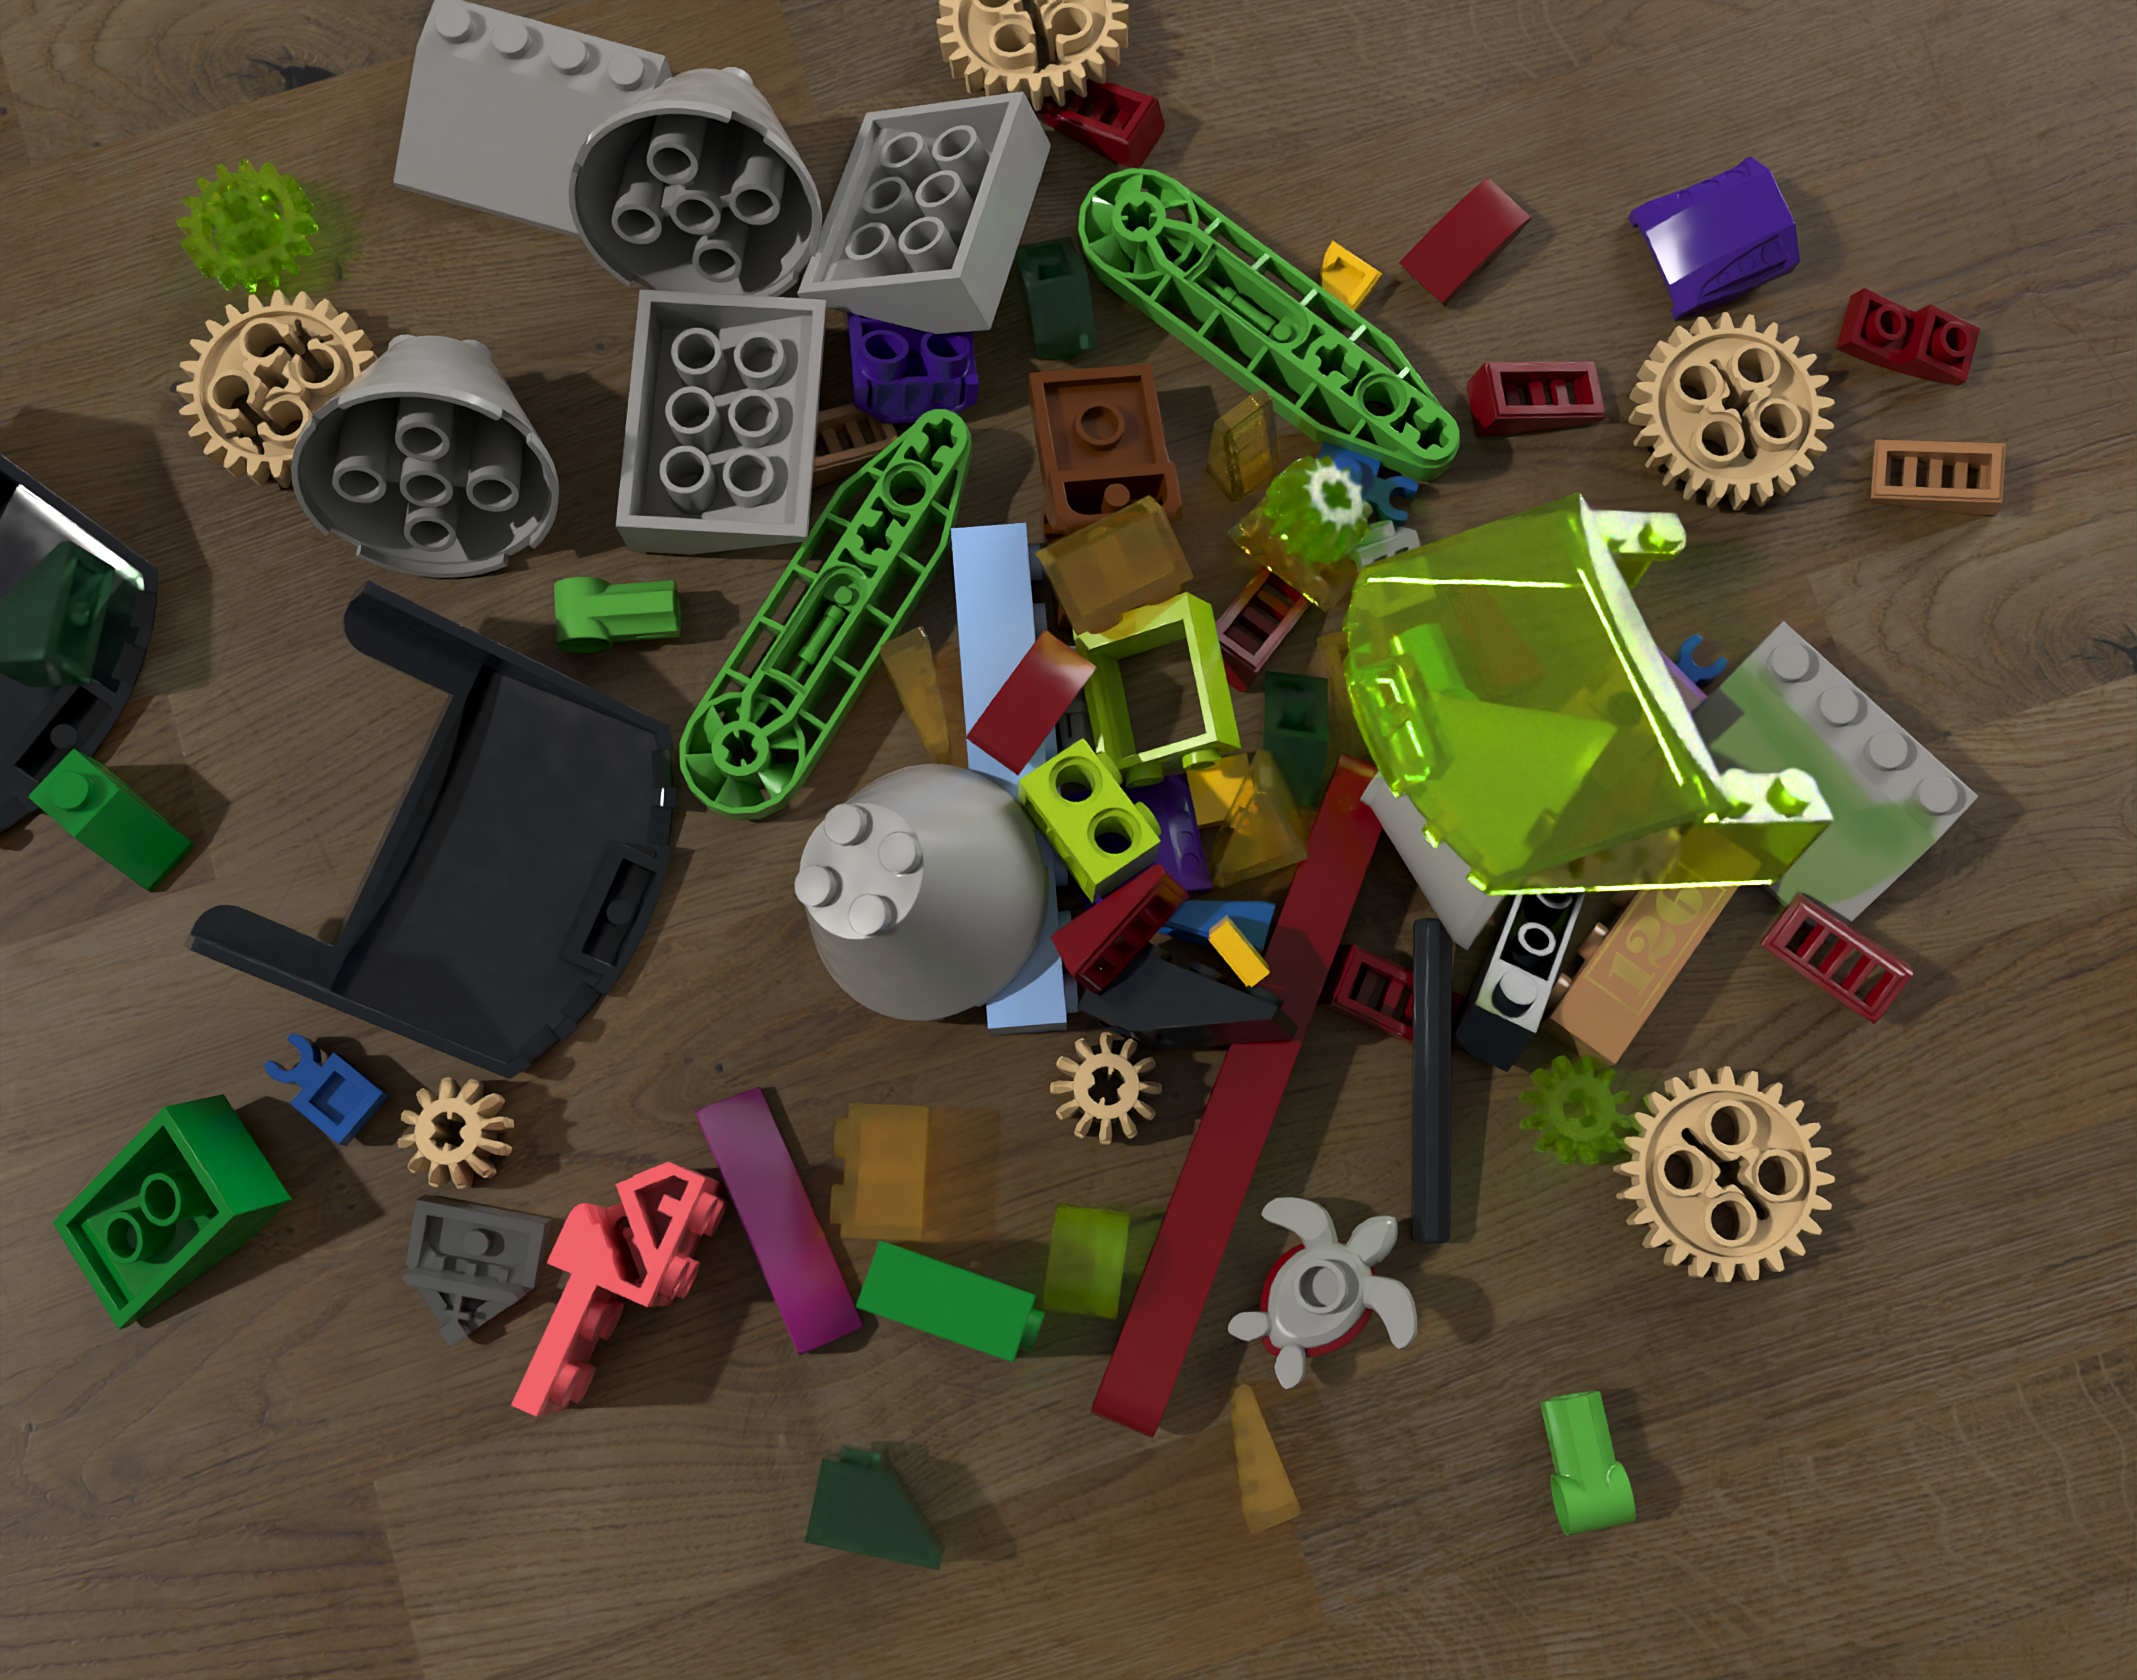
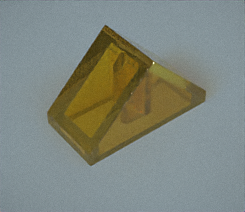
M1262 749L1257 750L1211 846L1212 885L1226 888L1308 859L1306 820L1271 752Z

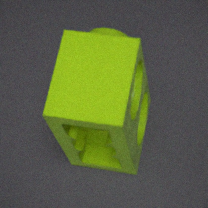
M1082 738L1018 781L1017 802L1023 807L1033 824L1089 900L1094 903L1156 861L1161 840L1158 838L1161 835V829L1147 806L1142 802L1134 805L1119 786L1123 783L1122 776L1112 759L1103 751L1095 754L1085 739ZM1078 782L1089 789L1091 796L1080 802H1071L1064 799L1057 789L1065 783ZM1104 833H1117L1127 840L1130 847L1122 853L1110 854L1101 850L1096 844L1095 839Z

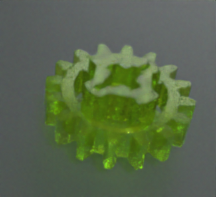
M241 159L238 172L231 174L221 163L216 165L218 179L213 183L200 176L195 180L202 193L198 198L193 196L183 197L182 203L192 215L177 219V226L186 235V238L180 242L182 248L207 279L214 276L221 286L227 290H230L238 280L248 293H255L258 279L265 278L273 288L279 286L277 274L279 271L285 269L294 275L300 272L293 259L297 254L312 255L314 250L304 236L318 233V226L310 216V213L315 210L312 203L292 175L286 173L281 176L274 165L267 161L257 173L248 159ZM278 202L283 206L284 222L279 221L281 212L276 207ZM212 229L216 230L213 239L219 245L217 251L215 250L212 241Z

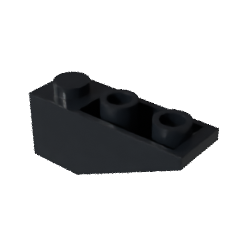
M1529 863L1527 864L1466 996L1452 1033L1453 1047L1505 1072L1510 1070L1537 1032L1586 890Z
M1149 942L1115 979L1098 994L1094 995L1086 988L1077 1006L1079 1011L1101 1028L1126 1039H1133L1137 1044L1153 1051L1293 1039L1298 1029V1026L1281 1010L1284 1001L1273 993L1255 985L1253 987L1248 985L1244 993L1226 986L1225 984L1228 979L1223 974L1198 962H1192L1188 970L1172 964L1173 956L1170 953Z

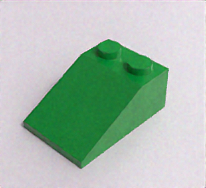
M221 1094L164 1106L52 1223L118 1330L135 1323L252 1239L292 1199L225 1095Z

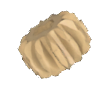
M1111 1033L1101 1034L1099 1042L1100 1054L1097 1055L1093 1054L1089 1043L1085 1039L1077 1040L1075 1042L1076 1052L1083 1063L1079 1065L1070 1058L1063 1056L1056 1063L1057 1068L1074 1078V1081H1056L1050 1085L1052 1095L1074 1097V1100L1061 1105L1056 1110L1058 1119L1060 1121L1069 1119L1080 1111L1084 1116L1078 1122L1074 1131V1135L1079 1139H1083L1088 1134L1092 1122L1100 1123L1099 1141L1101 1145L1111 1144V1123L1118 1122L1123 1135L1130 1140L1136 1137V1126L1128 1114L1132 1112L1146 1121H1152L1156 1114L1150 1105L1138 1100L1137 1097L1159 1096L1162 1091L1160 1083L1154 1081L1139 1082V1077L1150 1073L1155 1068L1156 1063L1152 1057L1144 1058L1132 1066L1128 1061L1134 1055L1137 1048V1042L1133 1039H1128L1124 1043L1120 1055L1112 1054L1113 1039ZM1107 1073L1108 1081L1112 1075L1120 1079L1122 1085L1116 1093L1118 1100L1116 1104L1104 1105V1097L1101 1098L1098 1104L1089 1096V1093L1095 1087V1075Z
M450 1077L441 1080L439 1097L431 1090L425 1088L417 1091L418 1102L424 1110L421 1113L405 1110L400 1114L402 1121L415 1125V1130L413 1134H407L398 1139L399 1148L406 1150L419 1149L410 1159L407 1166L412 1173L417 1174L429 1170V1185L443 1188L452 1177L456 1188L470 1189L474 1180V1171L484 1178H492L496 1174L495 1165L488 1158L490 1154L493 1153L507 1157L512 1150V1147L508 1144L497 1141L498 1133L508 1132L514 1128L513 1119L494 1117L502 1108L505 1102L504 1098L496 1093L483 1098L484 1084L482 1082L470 1079L461 1089L457 1080ZM453 1121L466 1124L460 1130V1135L464 1140L461 1146L447 1143L454 1135L449 1127Z

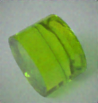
M1057 1202L1046 1274L1043 1310L1116 1320L1130 1212Z

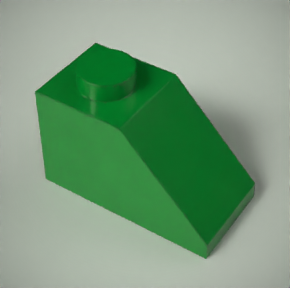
M73 749L28 796L76 840L151 893L196 846L107 766L76 749Z

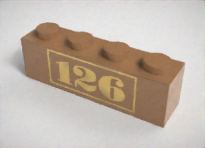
M1695 811L1677 825L1668 820L1661 827L1646 849L1648 853L1654 856L1642 875L1633 870L1611 898V902L1619 908L1608 924L1604 926L1597 921L1583 937L1575 950V953L1583 959L1570 978L1562 972L1555 978L1545 1006L1547 1010L1542 1016L1538 1027L1599 1071L1616 1065L1759 858L1757 854Z

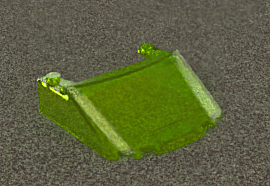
M1577 492L1365 565L1357 575L1351 589L1353 593L1350 606L1343 617L1342 632L1347 633L1349 650L1343 660L1344 675L1359 730L1375 764L1394 796L1399 798L1407 795L1427 821L1421 832L1435 848L1446 842L1472 868L1465 878L1485 895L1773 884L1783 877L1834 821L1823 797L1818 792L1817 784L1812 777L1802 770L1787 768L1781 774H1748L1739 769H1730L1723 775L1718 774L1629 593V590L1636 586L1653 561H1671L1685 547L1687 542L1686 533L1676 513L1592 511L1588 509L1581 493Z

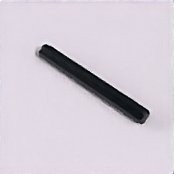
M1421 918L1415 920L1413 924L1411 1237L1413 1241L1425 1244L1446 1243L1451 1237L1453 940L1439 918Z

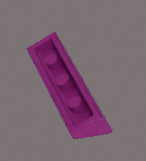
M761 1087L750 1089L696 1110L695 1114L798 1355L807 1354L864 1327Z

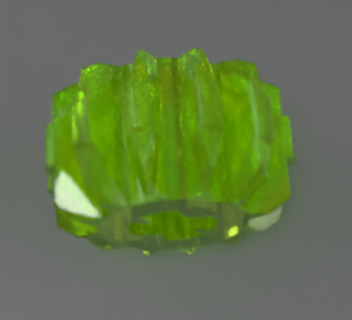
M1307 455L1303 459L1294 461L1273 479L1271 486L1266 490L1269 499L1262 512L1275 522L1270 535L1281 536L1286 542V555L1300 552L1307 566L1321 561L1329 565L1333 561L1341 560L1354 547L1360 544L1364 536L1370 531L1367 518L1373 512V508L1361 499L1366 486L1354 484L1350 479V466L1337 470L1333 459L1329 455L1321 459H1314Z
M1564 1055L1552 1059V1074L1542 1068H1538L1530 1074L1532 1083L1540 1092L1524 1091L1519 1095V1103L1536 1109V1115L1520 1120L1521 1129L1531 1130L1540 1127L1543 1132L1535 1140L1533 1149L1537 1153H1543L1557 1143L1556 1162L1562 1166L1570 1165L1575 1158L1576 1152L1584 1165L1588 1166L1598 1163V1147L1608 1153L1616 1152L1621 1147L1618 1137L1611 1129L1626 1130L1631 1128L1632 1119L1627 1115L1617 1113L1615 1107L1629 1102L1631 1094L1627 1090H1621L1613 1094L1610 1092L1608 1087L1615 1081L1617 1072L1613 1068L1603 1070L1594 1078L1595 1064L1591 1056L1585 1055L1580 1057L1574 1068ZM1572 1102H1583L1587 1115L1578 1119H1567L1563 1112V1106Z

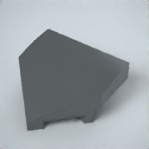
M423 1195L416 1200L405 1263L411 1272L402 1277L408 1287H415L442 1325L439 1332L450 1347L517 1302L539 1284L550 1233L551 1218L430 1195Z

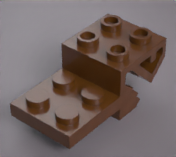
M1138 364L1029 373L1027 388L1045 495L1040 522L1057 630L1075 629L1185 593V554L1173 538V534L1167 529V527H1170L1171 522L1182 519V500L1175 461L1169 462L1152 365Z

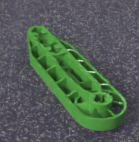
M1130 168L1109 174L1090 189L1080 207L1078 245L1085 265L1103 284L1313 441L1323 444V441L1378 460L1381 462V466L1400 472L1405 477L1414 481L1427 482L1434 480L1449 469L1459 449L1460 435L1456 420L1443 409L1390 337L1177 180L1156 170ZM1141 189H1148V192H1141ZM1179 207L1185 214L1187 221L1180 222L1167 219L1165 211ZM1198 219L1208 226L1204 231L1198 228ZM1219 236H1222L1256 261V263L1250 267L1216 240ZM1165 255L1175 257L1177 259L1173 262H1170ZM1189 263L1194 265L1190 270H1188L1185 273V270L1187 269ZM1129 269H1134V273H1129ZM1268 270L1302 295L1304 299L1299 303L1263 275ZM1211 277H1214L1215 279H1217L1219 282H1221V283H1222L1223 285H1225L1227 288H1225V289L1222 288L1220 285H1218L1216 282H1214V281L1211 279ZM1207 287L1209 290H1211L1213 293L1219 296V298L1216 299L1210 293L1205 291L1204 288ZM1154 290L1150 297L1147 294H1145L1146 292ZM1167 300L1171 301L1202 324V328L1197 333L1162 305ZM1316 306L1353 334L1349 339L1311 312L1313 307ZM1214 335L1218 336L1249 359L1251 363L1247 368H1244L1209 342V340ZM1362 341L1383 355L1397 374L1361 349L1359 345ZM1331 369L1334 370L1328 376H1325ZM1262 370L1300 397V399L1294 405L1256 376ZM1354 385H1357L1353 396H1349L1353 390ZM1371 401L1381 402L1390 409L1391 415L1383 417L1371 414L1364 404ZM1312 406L1348 434L1319 424L1307 415L1305 411ZM1402 421H1406L1402 433H1399L1398 430ZM1427 440L1432 442L1433 444L1427 450L1420 447Z
M933 409L924 413L913 426L839 486L808 534V541L802 543L688 720L679 743L680 769L692 793L713 813L734 820L762 819L783 809L796 796L943 565L948 555L951 543V528L955 527L972 460L971 433L966 423L956 413L946 409ZM946 441L952 443V449L944 446ZM931 445L938 447V450L933 456V458L931 454ZM931 465H932L933 473L929 470V468H930ZM868 483L874 486L852 522L838 517L841 509L851 497ZM908 488L921 490L925 494L919 503L912 506H904L894 501L895 496L900 491ZM952 494L949 510H947L944 506ZM885 519H886V520L889 522V524H890L888 528L886 527ZM936 522L944 526L942 538L936 552L927 566L924 567L912 559V556L932 524ZM830 528L842 537L817 574L804 567ZM885 537L888 544L887 551L877 548ZM867 545L876 547L871 555L867 554ZM903 572L918 580L892 619L881 612L879 608ZM796 579L807 585L809 589L786 625L783 626L771 620ZM828 602L831 603L811 638L798 653L797 657L800 661L791 675L783 673ZM845 612L849 613V616L809 679L802 686L797 682L808 665H814L833 630L844 618ZM871 623L885 630L862 669L858 671L847 664L846 660ZM766 631L777 639L750 679L737 671L762 632ZM839 675L853 683L828 723L825 724L812 714L836 676ZM730 682L743 690L742 692L723 694ZM773 691L793 700L788 709L777 699L769 697ZM767 709L778 713L774 721L762 729L758 727L759 720ZM724 711L730 723L723 725L718 713ZM804 727L820 734L809 753L808 743L802 733ZM747 745H751L757 755L756 759L748 765L742 759L741 767H738L732 757L733 753L740 747L747 753ZM778 749L798 750L799 761L776 763L774 752ZM765 786L772 799L766 801L759 788Z

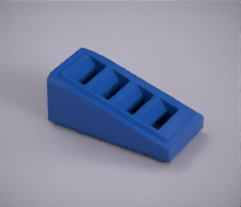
M1186 900L1157 933L1216 950L1208 940L1209 929L1228 915L1256 951L1261 954L1275 904L1263 901Z

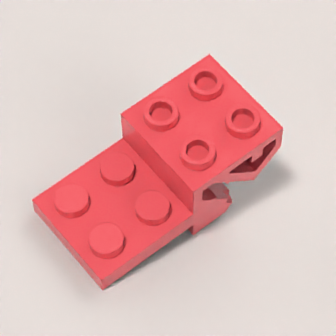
M666 1162L617 1183L616 1187L622 1201L618 1204L605 1207L583 1203L573 1208L547 1261L548 1264L571 1273V1276L511 1406L537 1417L566 1410L570 1401L578 1404L582 1400L596 1369V1366L588 1363L599 1338L604 1340L610 1338L622 1315L624 1303L617 1300L619 1295L646 1307L671 1306L675 1296L681 1299L686 1297L700 1267V1262L692 1259L703 1234L709 1237L714 1235L726 1211L728 1200L720 1197L725 1187L724 1183L690 1168ZM627 1217L631 1228L622 1226L621 1222Z

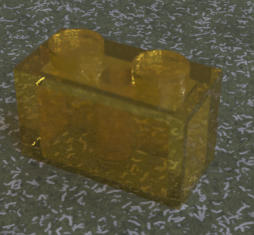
M1150 495L1035 552L1057 601L1077 636L1087 631L1089 634L1105 632L1123 620V613L1143 603L1147 605L1163 603L1180 592L1181 584L1194 578L1164 509Z
M849 1103L848 1118H837L834 1143L835 1158H845L844 1185L833 1184L830 1222L831 1224L841 1225V1238L925 1242L932 1111L928 1106Z

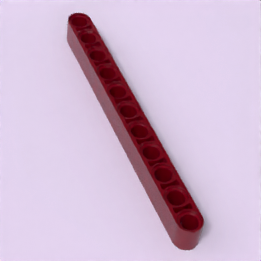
M1342 752L1330 778L1262 957L1269 965L1270 973L1255 984V986L1273 993L1284 1001L1281 1010L1298 1026V1029L1293 1039L1229 1044L1090 1411L1093 1415L1150 1438L1155 1436L1383 828L1373 810L1360 801L1364 791L1382 767Z

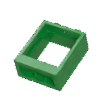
M883 1241L878 1242L856 1304V1308L1012 1363L1016 1359L1019 1349L1032 1352L1045 1312L1033 1308L1037 1297L1036 1294Z

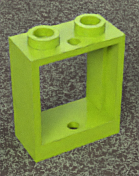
M1185 592L1072 629L1077 653L1097 667L1084 684L1096 753L1103 751L1112 759L1122 776L1123 782L1126 783V787L1135 788L1160 783L1164 780L1163 772L1183 767L1184 771H1200L1213 768L1222 763L1220 755L1241 749L1211 604ZM1187 638L1206 734L1136 754L1118 659Z

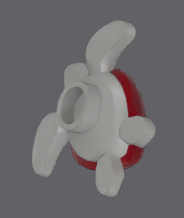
M1286 1197L1276 1198L1266 1204L1262 1210V1216L1265 1220L1296 1233L1303 1243L1284 1253L1271 1268L1263 1288L1260 1311L1242 1312L1234 1316L1228 1325V1331L1233 1336L1249 1343L1262 1339L1267 1352L1277 1356L1274 1368L1283 1388L1287 1390L1294 1389L1302 1383L1305 1376L1307 1357L1320 1356L1338 1350L1357 1337L1368 1323L1373 1310L1381 1316L1391 1341L1396 1348L1404 1350L1413 1343L1417 1335V1313L1410 1291L1395 1279L1376 1276L1373 1267L1384 1260L1396 1243L1398 1226L1395 1217L1383 1215L1368 1218L1352 1231L1348 1242L1338 1240L1332 1218L1316 1202L1308 1199Z

